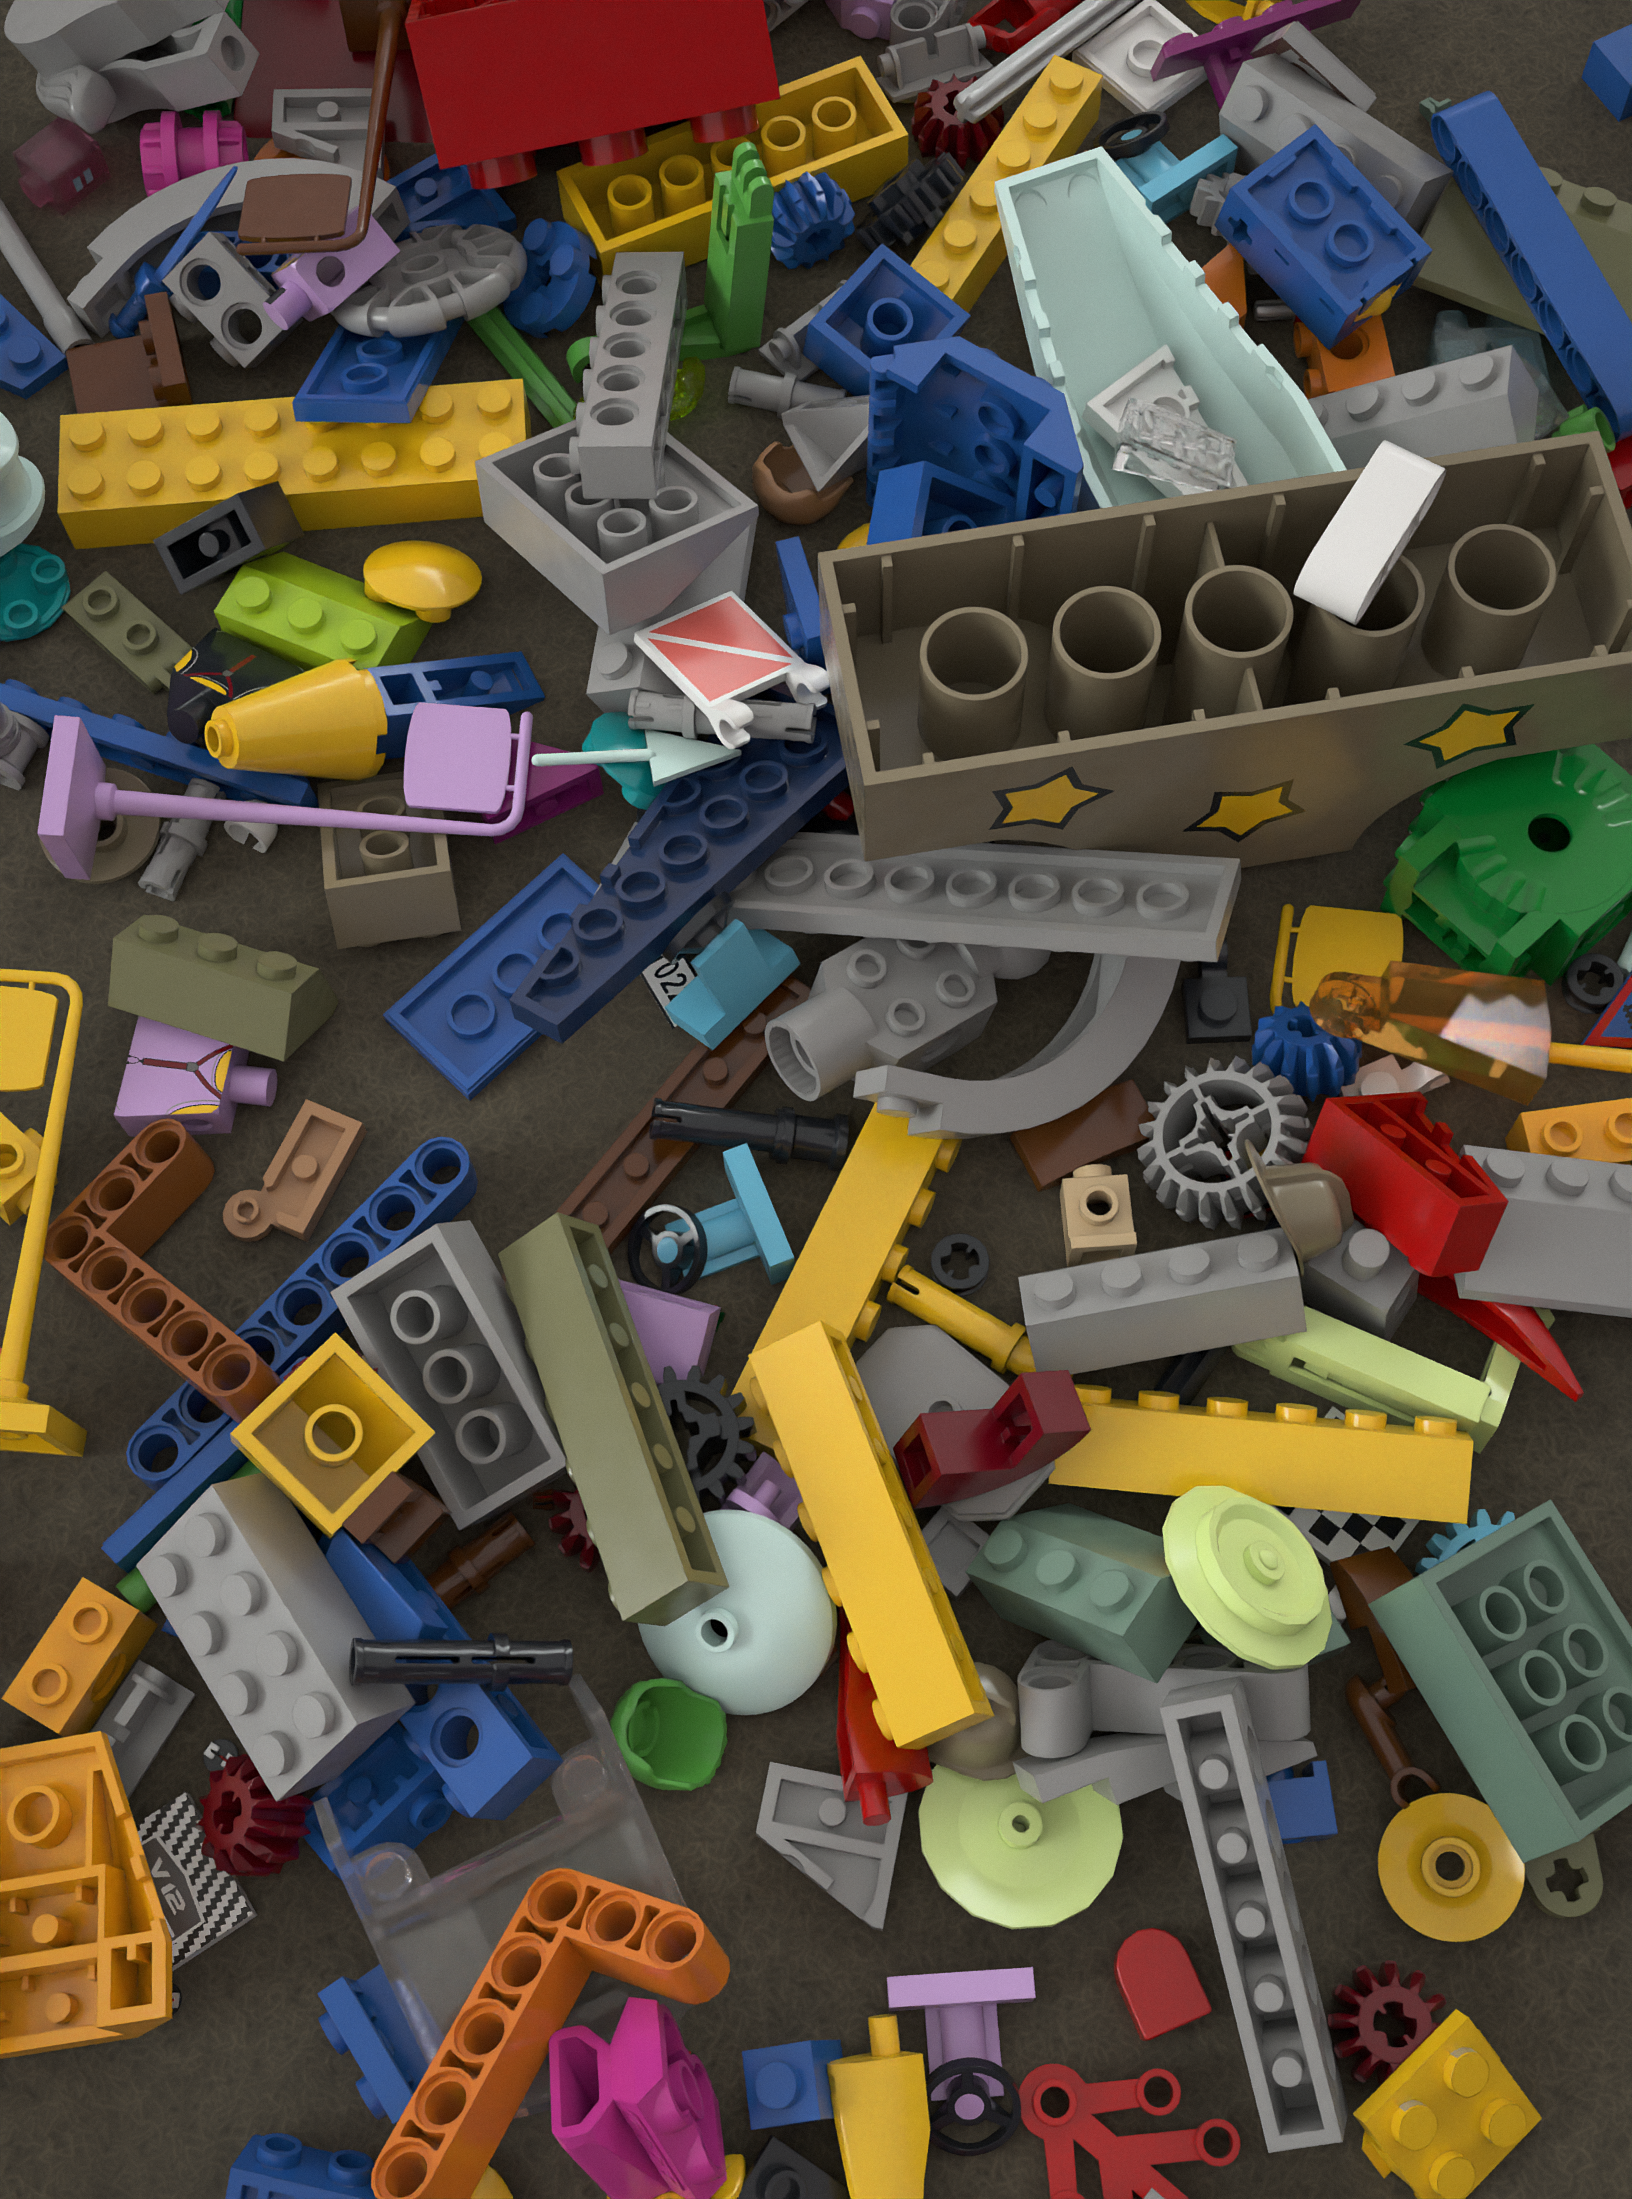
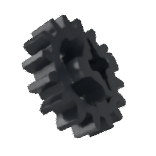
M943 152L936 159L932 158L925 166L922 165L918 158L913 159L874 191L875 195L866 203L872 211L856 227L857 230L854 234L870 254L881 243L889 247L896 241L901 248L909 246L917 237L934 227L944 217L943 213L952 204L948 196L955 191L954 187L963 181L964 171L949 152Z
M693 1365L688 1372L686 1380H678L671 1366L664 1367V1383L657 1385L676 1440V1432L679 1431L677 1422L679 1417H681L685 1429L689 1430L691 1438H689V1449L686 1450L688 1457L686 1468L700 1507L702 1509V1498L711 1495L722 1506L726 1503L727 1499L723 1485L730 1481L733 1484L744 1486L747 1481L745 1473L738 1465L739 1461H754L757 1456L755 1446L742 1440L757 1432L753 1417H738L747 1407L745 1397L740 1392L725 1398L728 1384L726 1378L721 1374L712 1379L709 1385L704 1384L700 1366ZM688 1400L702 1402L712 1407L720 1416L717 1417L715 1412L703 1415L689 1406ZM724 1453L719 1463L703 1476V1470L715 1454Z

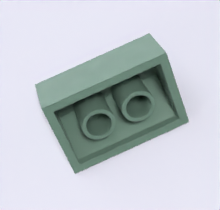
M1071 1503L1013 1515L1009 1520H1001L965 1571L1000 1618L1156 1684L1198 1622L1197 1618L1181 1599L1166 1565L1163 1537Z

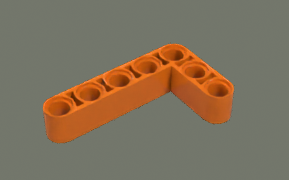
M556 1868L538 1877L528 1889L379 2154L371 2173V2187L377 2199L471 2198L549 2052L550 2037L562 2028L592 1971L684 2004L697 2005L708 2002L718 1995L727 1983L730 1973V1962L724 1949L700 1916L689 1908L573 1869Z

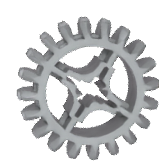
M1235 1056L1225 1071L1219 1060L1210 1057L1207 1071L1201 1075L1194 1068L1185 1066V1078L1187 1081L1177 1087L1174 1083L1164 1081V1091L1168 1095V1099L1164 1103L1148 1101V1111L1156 1120L1138 1125L1141 1134L1150 1137L1148 1143L1137 1149L1138 1159L1147 1167L1143 1171L1145 1182L1152 1190H1157L1156 1198L1166 1209L1170 1208L1172 1210L1176 1208L1178 1216L1190 1224L1199 1217L1206 1228H1211L1215 1231L1221 1219L1225 1216L1226 1221L1232 1228L1240 1230L1244 1213L1249 1211L1258 1220L1266 1221L1267 1210L1263 1205L1268 1200L1249 1159L1245 1140H1250L1258 1153L1266 1148L1261 1156L1266 1166L1301 1163L1308 1145L1305 1142L1311 1138L1314 1130L1309 1119L1304 1118L1308 1110L1305 1102L1300 1095L1293 1094L1294 1088L1286 1077L1281 1075L1274 1077L1269 1066L1261 1062L1250 1069L1244 1059ZM1232 1104L1255 1106L1252 1110L1246 1105L1234 1111H1225L1220 1107ZM1195 1123H1196V1126H1195V1128L1193 1129V1131H1192L1189 1135H1187V1134L1189 1133V1131L1191 1130V1128H1192V1127L1195 1125ZM1219 1126L1222 1127L1231 1139V1142L1227 1144L1232 1154L1231 1160L1222 1148L1219 1147V1144L1223 1142L1218 1131ZM1217 1174L1231 1177V1180L1219 1183H1203L1192 1180L1199 1175L1203 1179Z

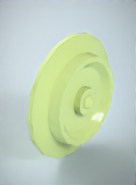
M1196 1486L1171 1504L1162 1528L1165 1562L1181 1599L1211 1636L1238 1657L1271 1670L1301 1668L1325 1649L1332 1625L1328 1589L1324 1582L1323 1570L1312 1546L1293 1522L1274 1507L1226 1486Z
M936 1765L932 1770L934 1782L926 1786L918 1810L922 1853L940 1888L972 1916L1009 1929L1053 1927L1088 1909L1112 1879L1123 1841L1119 1804L1116 1805L1095 1792L1092 1784L1041 1803L1020 1788L1016 1774L1007 1779L982 1781L961 1775L940 1765Z

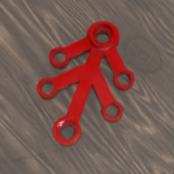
M1045 2064L1032 2070L1024 2078L1019 2088L1021 2102L1020 2118L1032 2134L1044 2141L1050 2199H1085L1077 2193L1073 2140L1098 2160L1103 2199H1133L1132 2191L1143 2199L1151 2188L1164 2199H1189L1151 2165L1202 2160L1211 2166H1225L1233 2162L1240 2151V2137L1236 2128L1223 2119L1206 2120L1197 2129L1117 2137L1091 2115L1141 2107L1144 2112L1153 2116L1171 2113L1179 2104L1181 2089L1176 2077L1164 2069L1148 2070L1138 2079L1086 2084L1077 2072L1065 2065ZM1153 2077L1165 2080L1171 2090L1168 2103L1160 2108L1150 2105L1144 2095V2087L1147 2081ZM1050 2087L1061 2089L1068 2098L1067 2111L1059 2118L1049 2117L1041 2107V2096ZM1212 2127L1224 2130L1230 2141L1227 2153L1220 2158L1210 2156L1204 2148V2135Z

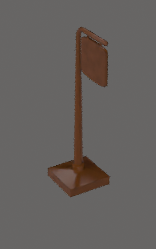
M338 0L349 52L376 51L355 232L344 239L328 240L345 235L352 188V179L348 175L289 174L254 178L247 181L238 237L242 241L260 243L238 244L236 252L239 255L341 252L350 250L364 241L369 228L397 50L411 49L405 21L412 0Z

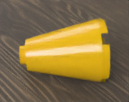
M352 658L336 659L216 707L212 713L211 720L205 725L206 746L211 756L218 758L219 762L227 769L351 781L367 779L376 776L384 764L386 753L376 754L377 736L387 735V718L383 699L375 679L368 669L356 670L353 664L357 660Z

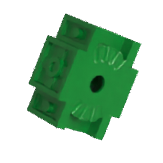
M1589 744L1497 759L1429 786L1419 799V803L1423 805L1422 811L1413 819L1407 829L1410 835L1402 842L1394 854L1398 864L1383 881L1387 891L1379 908L1383 913L1398 915L1402 921L1407 918L1474 978L1476 982L1471 992L1488 1008L1494 1005L1531 970L1549 986L1553 985L1567 972L1570 964L1577 957L1589 952L1632 912V776L1598 746ZM1545 834L1548 842L1541 843L1537 837Z

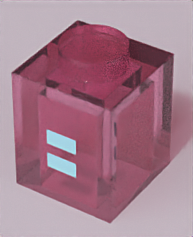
M57 117L12 153L22 175L18 182L26 196L38 207H42L47 203L62 216L111 178L99 143L73 122Z

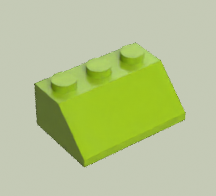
M284 551L243 564L214 610L222 631L306 671L336 659L345 658L357 660L353 664L356 670L409 664L433 623L421 620L416 615L415 610L402 608L389 602L372 601L364 593L363 582Z

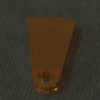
M1390 961L1381 977L1348 972H1333L1324 976L1309 1002L1310 1013L1314 1021L1323 1030L1334 1036L1355 1038L1527 1106L1547 1079L1552 1030L1543 980ZM1339 999L1347 1001V1008L1353 1012L1344 1010L1343 1004Z

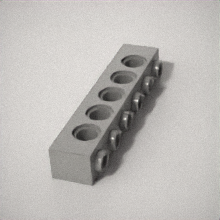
M616 252L612 275H604L602 280L603 306H597L596 309L597 337H591L589 356L591 369L584 370V402H578L576 408L578 437H571L569 443L570 470L572 474H581L584 499H657L688 306L684 252Z
M1238 1676L1172 1689L1159 1709L1268 2153L1343 2142L1349 2109L1242 1678Z

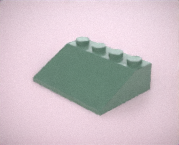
M1551 1499L1368 1604L1523 1863L1582 1840L1632 1804V1628Z

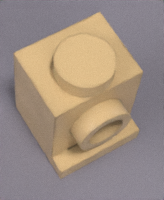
M1091 1164L1075 1169L1073 1171V1178L1062 1179L1060 1203L1067 1267L1134 1255L1137 1247V1237L1133 1226L1128 1175H1112L1110 1166ZM1107 1203L1110 1211L1104 1215H1095L1089 1211L1086 1204Z

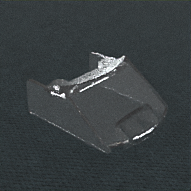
M579 1673L572 1676L568 1686L591 1739L561 1755L564 1762L551 1774L550 1785L552 1795L560 1814L431 1879L422 1860L414 1849L402 1843L386 1842L373 1846L354 1856L328 1798L324 1797L313 1803L330 1855L428 2067L528 1889L545 1872L556 1868L573 1869L687 1908L606 1715ZM592 1971L561 2029L577 2025L587 2026L610 2044L628 1997L657 2000L659 2004H665L671 2011L680 2031L682 2028L679 2021L693 2005L678 2002ZM549 2052L513 2119L551 2110Z

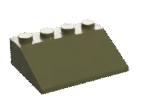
M1539 167L1632 323V204L1618 200L1612 192L1604 188H1585L1563 180L1562 176L1554 170ZM1452 176L1422 237L1433 251L1412 285L1544 334Z

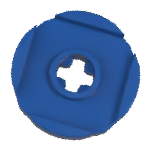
M539 218L528 225L521 242L527 255V270L523 281L518 288L510 291L509 297L503 301L504 312L512 325L536 338H548L545 332L553 328L563 332L576 322L586 308L596 281V277L588 273L590 266L589 256L596 260L597 256L594 244L583 232L562 221L549 223ZM551 276L552 279H551L550 283L548 284V286L546 287L547 281H548L549 277Z

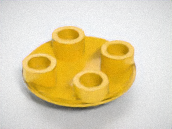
M400 541L382 546L368 556L363 568L365 579L364 593L369 599L381 603L389 602L402 608L415 610L416 615L421 620L430 623H440L448 620L451 617V610L474 598L482 584L481 571L469 556L450 546L430 541Z

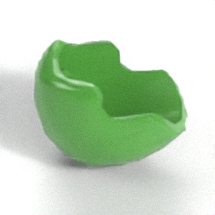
M669 1678L651 1679L633 1684L618 1700L610 1721L611 1748L618 1763L637 1781L661 1790L692 1791L708 1785L715 1776L716 1769L721 1765V1757L728 1742L726 1737V1714L723 1712L719 1702L692 1691L683 1681Z

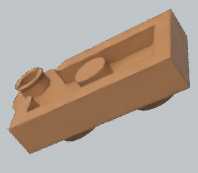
M306 1099L263 1177L264 1186L262 1190L250 1189L240 1191L233 1195L225 1204L223 1222L230 1234L238 1240L252 1242L264 1238L273 1228H276L308 1242L367 1133L364 1124Z

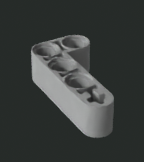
M1047 1640L1034 1648L1018 1675L1022 1749L1035 1757L1061 1758L1080 1752L1085 1747L1093 1730L1166 1735L1159 1707L1170 1690L1238 1676L1242 1678L1257 1741L1296 1740L1306 1736L1311 1730L1308 1663L1301 1668L1271 1670L1238 1657L1224 1645L1183 1643L1169 1667L1156 1684L1057 1641Z

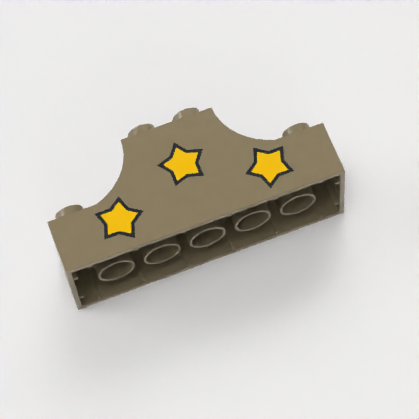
M1586 432L1424 458L1447 470L1442 485L1425 517L1356 625L1293 593L1298 577L1308 557L1365 467L819 552L820 639L864 861L996 840H1025L1064 846L1073 850L1090 849L1239 858L1241 860V868L1352 850L1364 830L1390 808L1426 787L1473 767L1497 759L1631 738L1632 527L1600 432Z

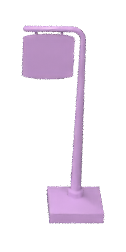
M420 702L416 705L411 718L404 761V794L408 807L497 814L501 810L506 791H514L510 815L506 820L497 824L118 790L115 783H105L106 765L81 718L55 715L37 834L65 878L90 880L100 821H113L116 815L500 836L512 831L519 824L525 809L533 715L528 711L522 713L519 734L511 733L510 716L506 709ZM512 740H519L514 785H507Z

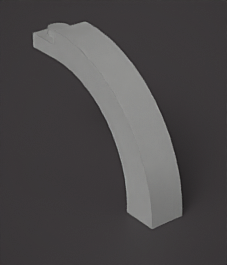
M276 158L234 163L182 179L152 194L130 208L111 223L87 247L97 265L79 281L77 287L67 297V300L84 327L100 338H103L110 331L108 321L111 313L117 316L136 290L134 276L142 263L147 262L153 267L158 268L208 195L233 166L238 167L236 175L216 209L200 231H238L247 181L266 176L289 174L348 175L352 179L348 209L350 210L359 205L363 171L321 160ZM377 177L371 215L394 242L411 221L396 186Z
M1094 953L1087 983L1068 1021L1044 1049L1019 1068L993 1080L967 1081L892 1065H884L856 1072L853 1098L876 1102L877 1112L880 1114L909 1118L907 1135L930 1139H969L1029 1129L1056 1120L1083 1106L1104 1091L1132 1063L1147 1043L1161 1019L1173 990L1181 960L1139 956L1120 957L1111 954Z

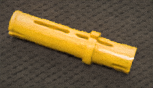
M905 1265L897 1278L901 1279V1283L917 1291L919 1294L914 1295L893 1282L886 1298L889 1303L896 1304L929 1324L938 1326L948 1335L992 1360L991 1367L1002 1374L1007 1369L1018 1376L1025 1372H1036L1026 1327L1018 1322L1011 1327L990 1313L915 1271L914 1267Z

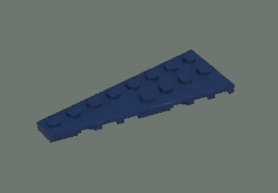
M782 683L747 698L749 700L797 703L789 687ZM827 703L825 707L817 710L816 715H813V717H817L813 744L791 740L750 738L748 743L735 748L741 750L740 756L679 777L675 781H668L629 834L628 841L630 847L617 865L608 863L600 874L602 885L588 905L579 903L570 915L572 927L565 937L552 950L546 949L509 999L514 1019L563 1044L661 956L673 938L705 905L721 892L727 891L730 893L847 788L849 780L834 705ZM711 734L704 741L724 746L717 734Z

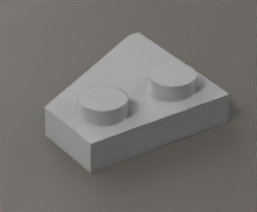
M372 88L274 89L271 131L275 147L306 159L331 162L363 171ZM385 129L377 177L384 180Z
M770 1762L756 1829L757 1837L871 1929L883 1931L908 1793L888 1797L891 1820L888 1823L879 1826H867L863 1824L860 1800L845 1802L841 1776Z

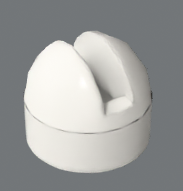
M257 799L245 801V802L267 803V802H264V801H261V800H257ZM226 821L224 828L234 840L245 844L248 834L251 833L259 841L253 849L264 853L276 837L278 824Z

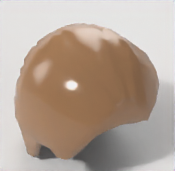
M774 441L759 455L752 467L753 491L758 496L759 502L775 519L787 524L808 525L819 521L834 510L854 482L852 476H848L818 492L794 445L784 447L779 441Z

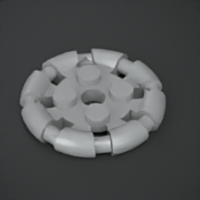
M450 224L425 228L422 233L410 232L409 239L395 243L400 252L331 311V314L335 317L337 323L345 329L369 337L379 338L385 331H390L394 337L402 338L445 330L447 328L446 321L463 316L468 322L489 312L509 297L510 291L518 288L523 281L527 270V255L522 244L513 235L505 230L487 225L473 224L468 229L462 230L459 225Z

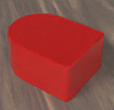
M1148 1928L1138 1930L1122 1942L1115 1954L1114 1975L1117 1986L1142 2041L1151 2040L1211 2012L1212 2007L1191 1959L1178 1938L1166 1930Z

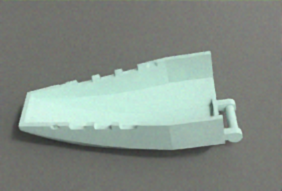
M1102 146L995 181V198L1037 377L1045 379L1053 388L1064 393L1084 464L1077 512L1167 498L1082 418L1086 403L1165 344H1167L1176 359L1173 368L1184 386L1191 385L1200 401L1197 409L1210 431L1219 433L1249 485L1347 470L1304 393L1264 344L1257 346L1239 325V314L1229 302L1222 304L1205 283V272L1195 260L1190 263L1186 260L1171 241V230L1158 215L1151 213L1145 205L1146 200Z

